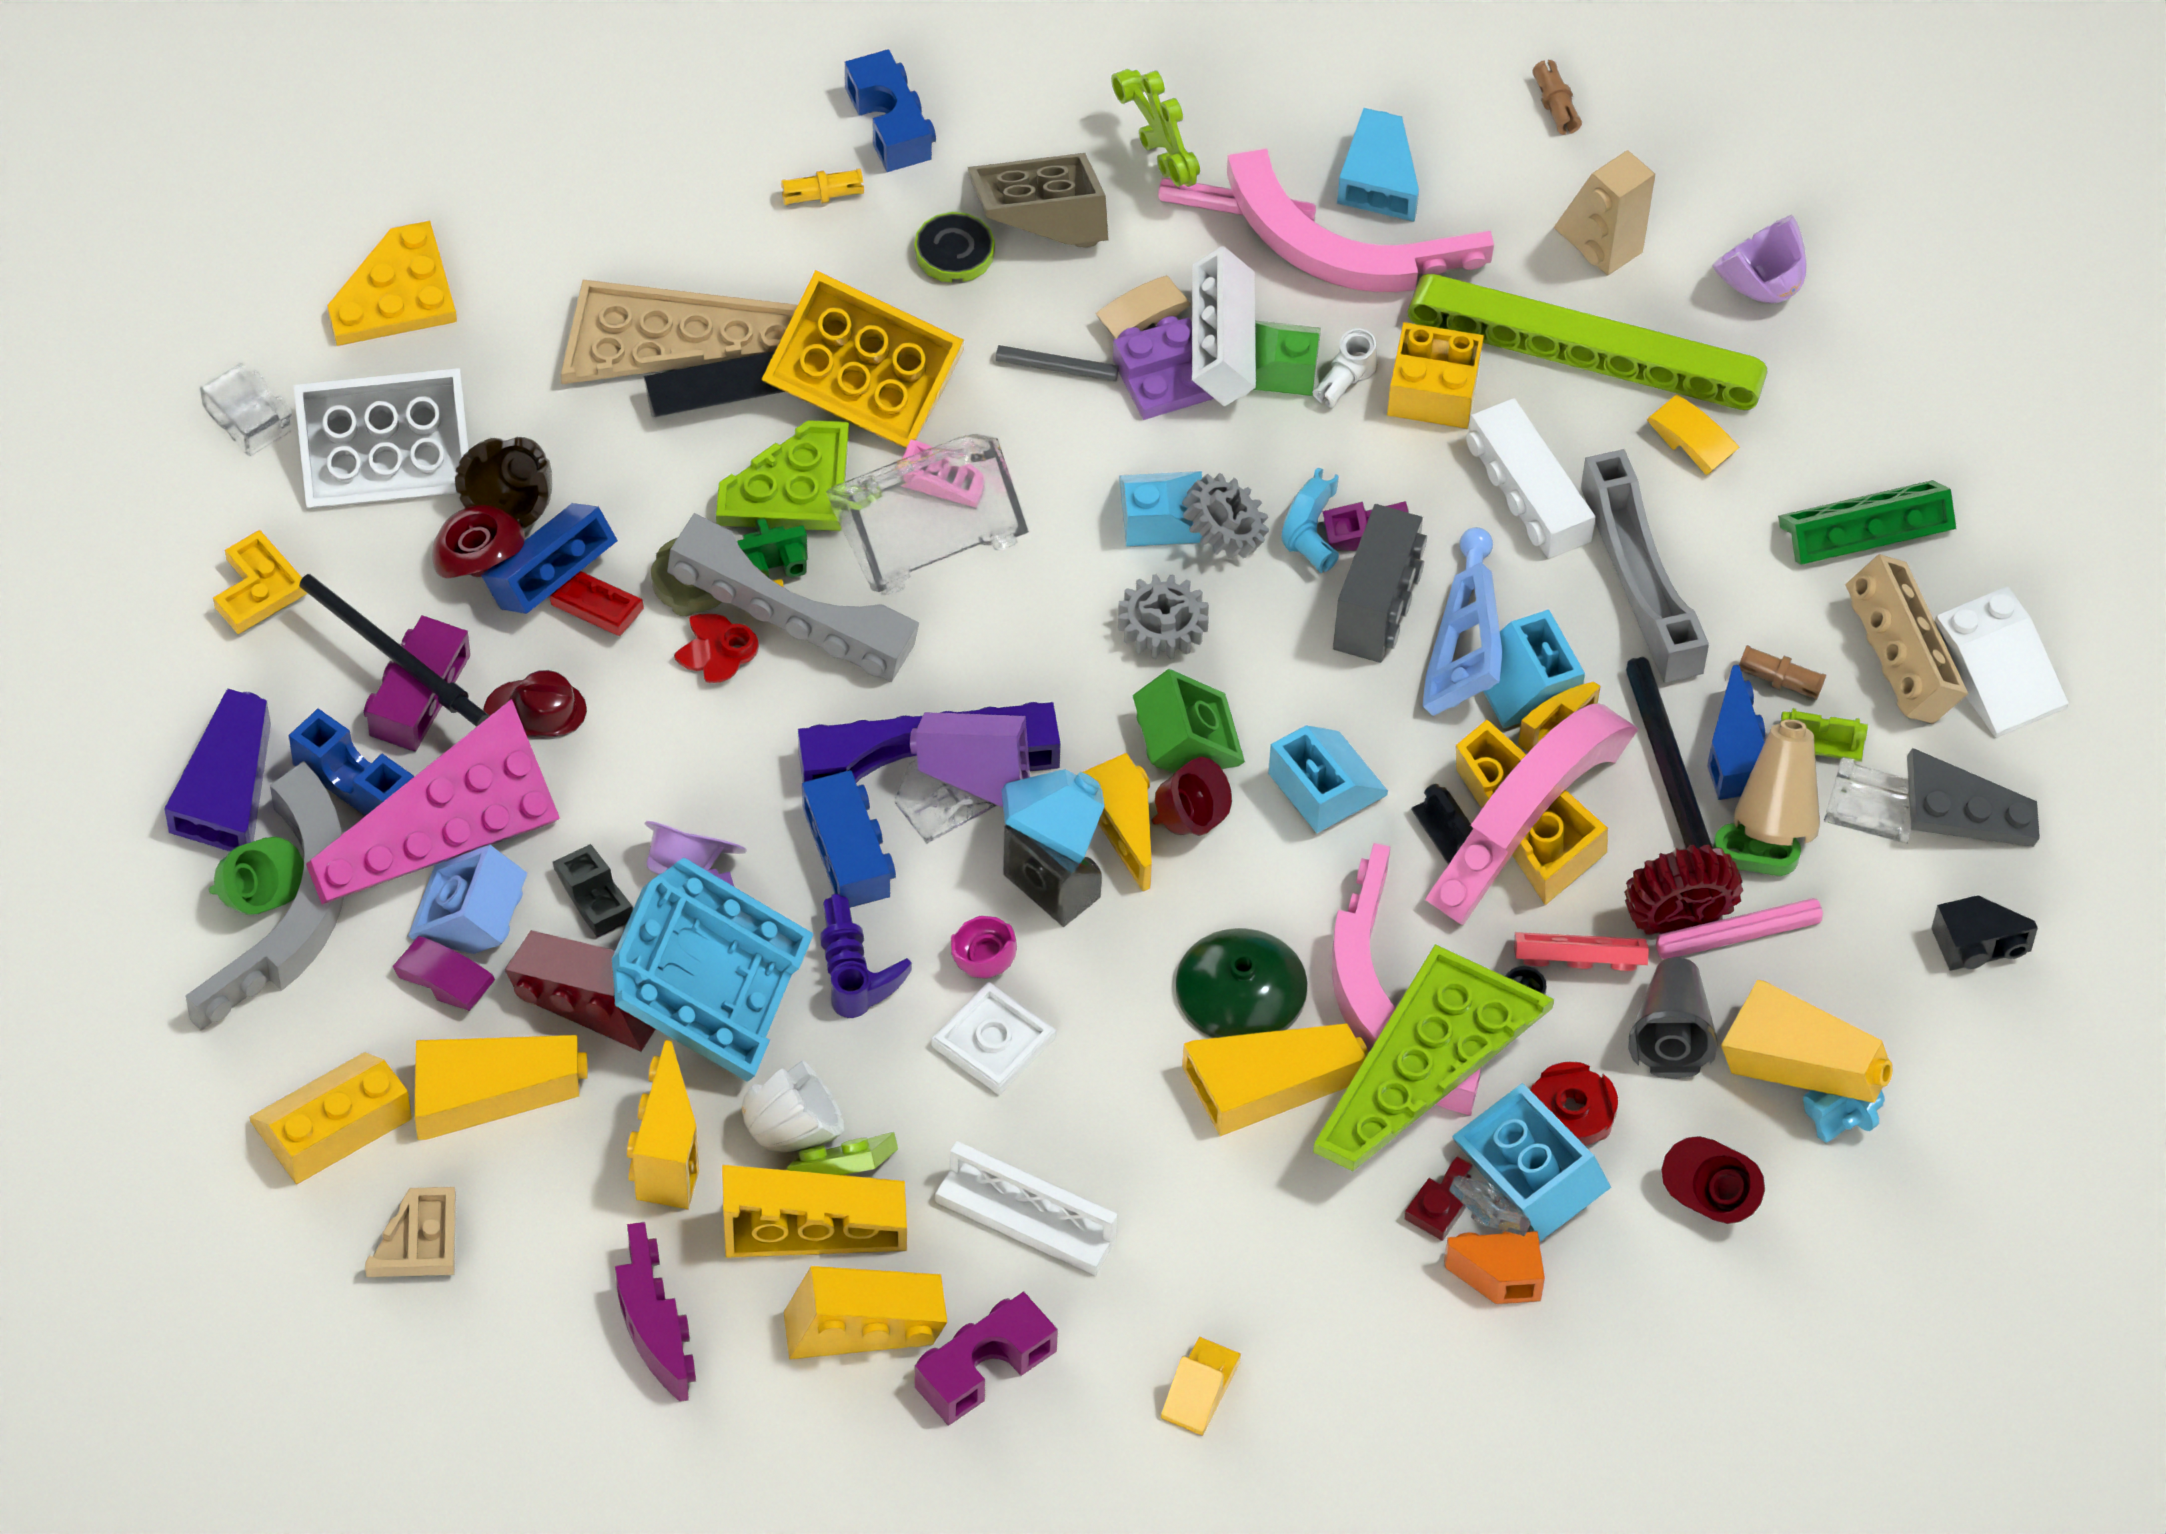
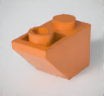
M1513 1229L1504 1231L1501 1234L1479 1235L1468 1232L1456 1237H1447L1444 1257L1445 1268L1493 1303L1507 1304L1541 1301L1545 1276L1538 1231L1523 1232Z

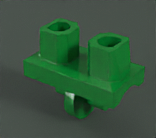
M761 518L755 520L756 532L742 535L743 539L737 541L739 547L752 564L768 578V569L779 566L783 567L785 576L790 578L807 573V533L804 525L784 529L783 526L769 529L766 519Z

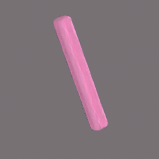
M1165 177L1161 180L1158 196L1159 200L1163 202L1243 215L1232 190L1229 188L1200 183L1190 187L1185 185L1178 187L1171 178ZM1290 199L1299 210L1314 221L1316 214V205L1314 203Z
M1817 899L1803 900L1659 934L1656 938V949L1661 959L1679 957L1818 924L1822 921L1823 911Z

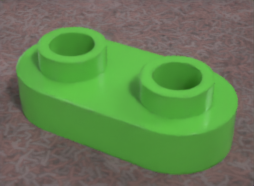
M1734 823L1724 825L1715 835L1713 849L1722 848L1725 854H1730L1739 870L1783 876L1793 872L1798 865L1801 846L1797 838H1793L1792 845L1765 843L1744 834L1746 826L1743 824H1739L1736 827ZM1735 848L1738 849L1740 852H1734L1729 849ZM1777 855L1782 857L1783 859L1772 858L1771 856Z

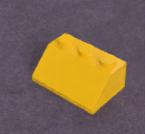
M363 1052L249 1116V1119L297 1185L410 1121L412 1116L408 1090L387 1062L382 1058Z

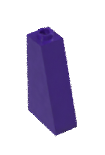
M227 688L164 808L169 833L227 851H232L238 846L254 841L271 727L267 700L252 692H239Z

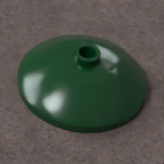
M1226 929L1214 932L1200 939L1183 956L1176 975V996L1181 1010L1197 1029L1212 1038L1287 1030L1300 1016L1307 997V975L1297 954L1286 943L1275 936L1254 929ZM1236 968H1247L1249 971L1241 972Z

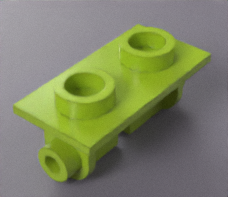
M1792 708L1791 712H1782L1781 721L1788 719L1800 721L1813 733L1815 755L1862 762L1868 724L1860 723L1859 718L1855 720L1837 717L1823 719L1822 715L1798 712L1795 708Z

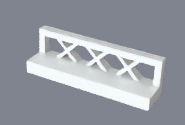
M956 1141L950 1151V1171L935 1193V1203L1094 1276L1097 1275L1116 1242L1117 1213L961 1142Z

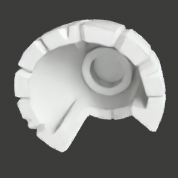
M804 1060L796 1064L788 1072L784 1068L780 1069L763 1086L760 1084L752 1085L743 1098L742 1113L745 1126L752 1137L766 1149L776 1152L801 1151L834 1140L845 1129L844 1120L840 1117L842 1114L835 1100L831 1099L833 1095L827 1086L823 1085L822 1079L816 1078L817 1073Z

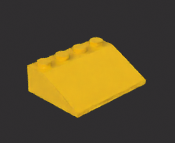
M815 270L762 377V381L907 449L910 440L916 441L943 393L964 350V340Z

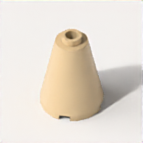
M1783 720L1780 724L1771 727L1735 808V826L1738 827L1739 823L1746 826L1744 834L1753 839L1770 844L1792 845L1793 838L1805 837V844L1813 841L1818 836L1820 815L1814 735L1800 721Z

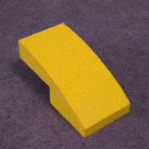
M1677 394L1646 419L1672 450H1675L1680 445L1706 476L1740 448L1708 415Z
M1595 682L1582 684L1567 689L1540 704L1521 720L1518 745L1529 752L1545 735L1568 716L1585 706L1598 704L1601 686Z

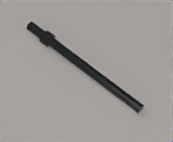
M307 574L301 579L300 588L437 695L438 702L451 713L458 712L476 727L489 717L485 711L468 699L469 695L455 682L448 683L314 576Z

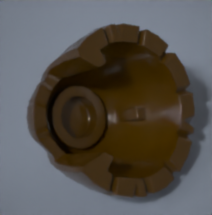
M515 437L509 440L490 438L474 445L459 461L460 465L456 468L458 474L455 476L456 492L461 494L459 499L465 508L475 505L497 507L513 516L521 527L524 526V528L538 520L547 508L552 494V470L550 460L546 458L544 451L534 440L526 437Z

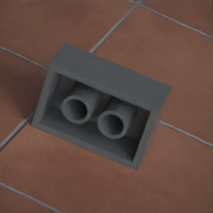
M1374 504L1338 598L1333 650L1381 663L1386 649L1395 648L1400 632V625L1397 624L1400 616H1407L1413 594L1409 590L1412 584L1418 585L1424 568V560H1421L1426 547L1427 535L1421 534L1422 516Z

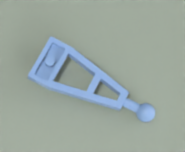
M1478 527L1468 529L1461 536L1460 549L1466 557V567L1463 572L1454 577L1426 674L1423 707L1433 716L1448 708L1456 707L1462 701L1482 691L1489 690L1500 682L1502 645L1492 571L1483 564V559L1492 551L1493 540L1486 530ZM1475 589L1476 601L1468 605L1471 591ZM1479 624L1482 647L1452 662L1459 634Z

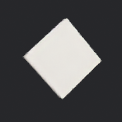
M988 982L932 1038L931 1047L1000 1096L1056 1039V1029Z

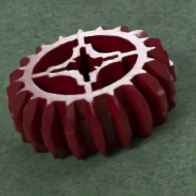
M1690 845L1687 849L1678 850L1675 848L1671 853H1660L1659 858L1654 861H1645L1644 868L1633 871V877L1626 882L1627 889L1624 892L1628 912L1632 921L1635 922L1637 929H1643L1646 935H1653L1723 920V915L1734 912V906L1741 902L1740 894L1743 892V882L1736 862L1732 860L1730 854H1725L1722 848L1712 849L1710 845L1696 848L1694 845Z

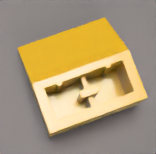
M1403 322L1390 384L1387 416L1468 429L1484 335Z

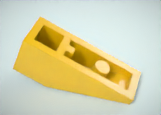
M1124 753L1082 773L1091 776L1100 784L1105 806L1098 825L1143 892L1150 889L1152 859L1148 804L1150 782L1145 770L1140 765L1135 766L1128 754Z

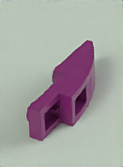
M645 1222L627 1224L631 1264L615 1266L616 1289L627 1330L638 1353L663 1387L678 1401H688V1383L696 1382L693 1354L684 1355L682 1343L690 1342L687 1315H678L675 1298L665 1299L662 1277L653 1278L652 1266L660 1265L657 1239L647 1238Z

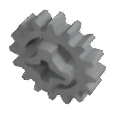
M1221 473L1214 479L1209 474H1206L1201 480H1197L1186 492L1188 495L1184 498L1182 504L1188 509L1183 513V518L1193 521V525L1189 528L1190 532H1199L1202 536L1200 544L1206 545L1209 543L1212 545L1214 554L1218 555L1222 550H1225L1229 559H1233L1237 554L1242 558H1246L1265 541L1264 536L1269 532V528L1263 523L1268 519V515L1258 511L1257 508L1262 502L1256 499L1252 500L1249 497L1251 489L1249 487L1240 488L1236 478H1233L1228 483Z
M1157 574L1152 575V583L1146 584L1141 579L1136 580V591L1126 588L1124 591V601H1119L1118 630L1124 631V642L1127 644L1136 641V652L1139 654L1146 648L1151 649L1153 659H1157L1160 651L1166 652L1169 659H1174L1175 650L1180 649L1185 654H1189L1191 642L1200 645L1203 632L1208 631L1209 605L1208 602H1202L1203 592L1201 590L1190 592L1191 581L1185 580L1178 585L1175 583V575L1171 574L1166 582H1161Z

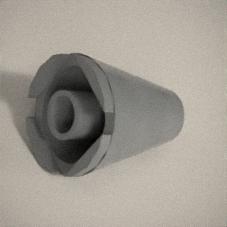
M1672 957L1661 961L1656 967L1629 1033L1628 1049L1633 1061L1638 1066L1639 1061L1649 1066L1650 1073L1653 1075L1672 1079L1692 1077L1700 1073L1701 1066L1709 1061L1711 1065L1715 1060L1718 1040L1698 967L1686 958Z

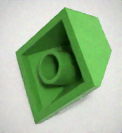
M1255 320L1256 388L1253 390L1313 396L1321 328Z

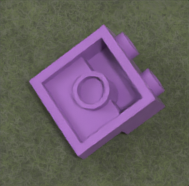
M1168 316L1160 320L1154 328L1140 331L1136 327L1128 328L1121 332L1117 339H1114L1113 362L1115 365H1119V374L1143 420L1214 399L1192 381V321L1189 317L1178 320L1175 316Z

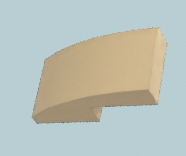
M1166 275L1128 291L1095 314L1112 336L1117 339L1120 333L1128 328L1136 327L1143 331L1152 323L1157 325L1165 317H1176L1191 304Z

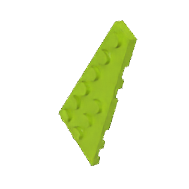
M1435 944L1314 1142L1313 1153L1351 1171L1356 1170L1552 1010L1554 999Z

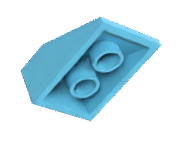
M1523 1083L1452 1136L1457 1145L1515 1216L1531 1232L1538 1231L1540 1242L1612 1188L1595 1156Z

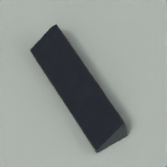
M775 351L643 376L651 417L785 392L762 381V377Z

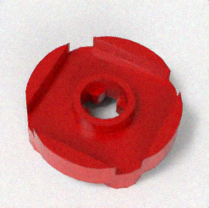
M1581 1062L1554 1064L1541 1073L1540 1078L1532 1085L1530 1091L1585 1146L1606 1139L1610 1135L1618 1109V1095L1611 1080L1604 1074H1602L1601 1078L1597 1073L1589 1071L1590 1066ZM1566 1098H1574L1576 1103L1584 1104L1578 1111H1571L1564 1107L1566 1105Z

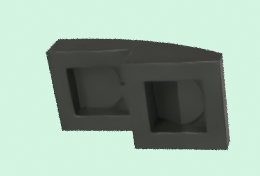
M591 844L552 862L554 870L568 895L596 936L628 922L633 906L613 882L611 869Z

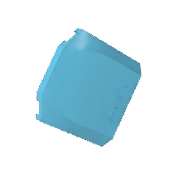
M683 857L672 867L648 882L640 892L612 957L615 1006L748 1082L755 1077L770 1041L766 1036L791 975L799 970L814 933Z

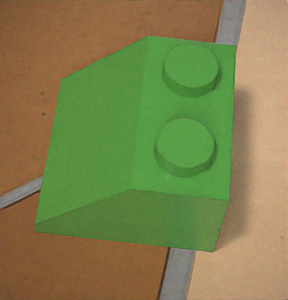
M1167 669L1132 695L1137 710L1136 718L1142 728L1147 746L1146 754L1151 764L1155 767L1174 774L1190 760L1198 757L1213 760L1221 769L1237 767L1245 762L1225 693L1172 669Z

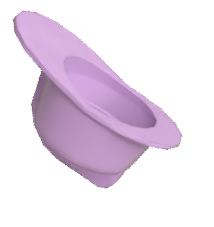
M653 821L645 822V825L653 831L647 868L656 874H662L683 857L701 868L709 870L721 852L731 854H744L747 852L746 848L735 843L684 833Z

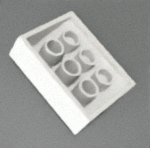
M460 368L293 385L307 509L458 494L455 487V476L458 474L456 468L460 465L459 461L463 455L469 450Z

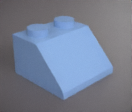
M491 845L435 865L408 936L414 941L418 936H421L450 949L471 954L499 946L509 934V923L515 907L522 898V887L527 872Z

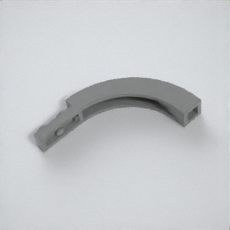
M304 761L270 785L273 808L289 825L304 853V870L297 895L283 919L265 938L185 996L189 1018L200 1030L212 1022H218L225 1018L235 1005L246 997L258 994L270 980L281 991L285 989L315 960L327 943L337 923L344 897L321 904L306 863L342 835L336 809L327 790Z

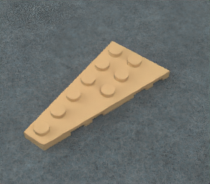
M582 280L561 370V384L693 367L776 351L798 305Z

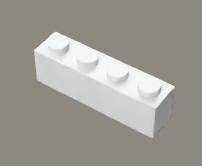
M1222 246L1192 265V381L1224 407L1239 397L1246 396L1251 390L1256 388L1255 272L1225 246Z
M1510 399L1472 414L1469 433L1466 435L1469 450L1475 457H1480L1486 466L1491 483L1501 488L1512 514L1515 516L1519 515L1524 522L1531 542L1535 546H1540L1548 559L1592 542L1596 516L1516 399Z

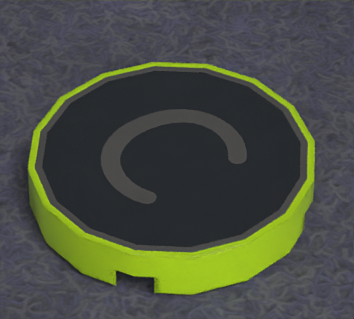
M949 212L936 215L924 222L916 233L914 250L918 266L928 276L942 282L952 283V279L963 278V282L973 280L987 271L994 258L995 240L991 229L981 219L967 213Z

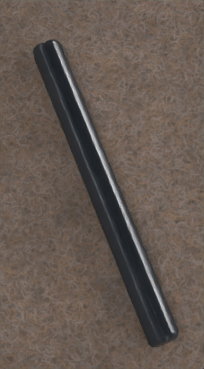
M1643 656L1637 659L1632 658L1627 662L1626 672L1685 847L1687 849L1690 845H1694L1696 848H1700L1703 845H1710L1713 849L1649 660Z

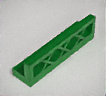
M1934 480L1778 515L1780 528L1792 535L1795 562L1801 565L1956 529L1951 489Z

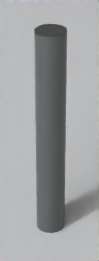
M998 345L996 352V361L1115 382L1119 372V365Z

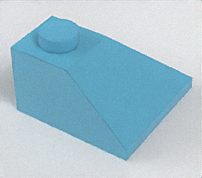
M1202 471L1119 475L1126 547L1200 543L1201 534L1199 532L1191 533L1189 530L1193 525V521L1183 518V513L1188 508L1182 504V501L1188 495L1186 492L1197 480L1203 478Z
M1066 769L1006 783L1001 790L1005 824L1080 864L1085 857L1105 806L1103 791L1100 788V784L1091 776L1082 772L1076 775Z

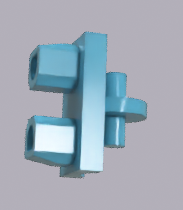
M1811 1090L1804 1095L1803 1102L1805 1113L1815 1121L1817 1137L1828 1143L1844 1130H1850L1856 1125L1865 1131H1871L1879 1125L1877 1110L1883 1106L1885 1097L1881 1090L1875 1103Z

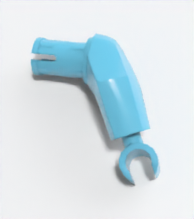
M1317 468L1314 472V478L1309 479L1294 497L1283 524L1281 539L1289 552H1300L1322 573L1323 570L1326 572L1331 569L1339 558V553L1317 534L1318 518L1328 503L1329 498L1336 494L1339 476L1336 474L1332 480H1323V469Z

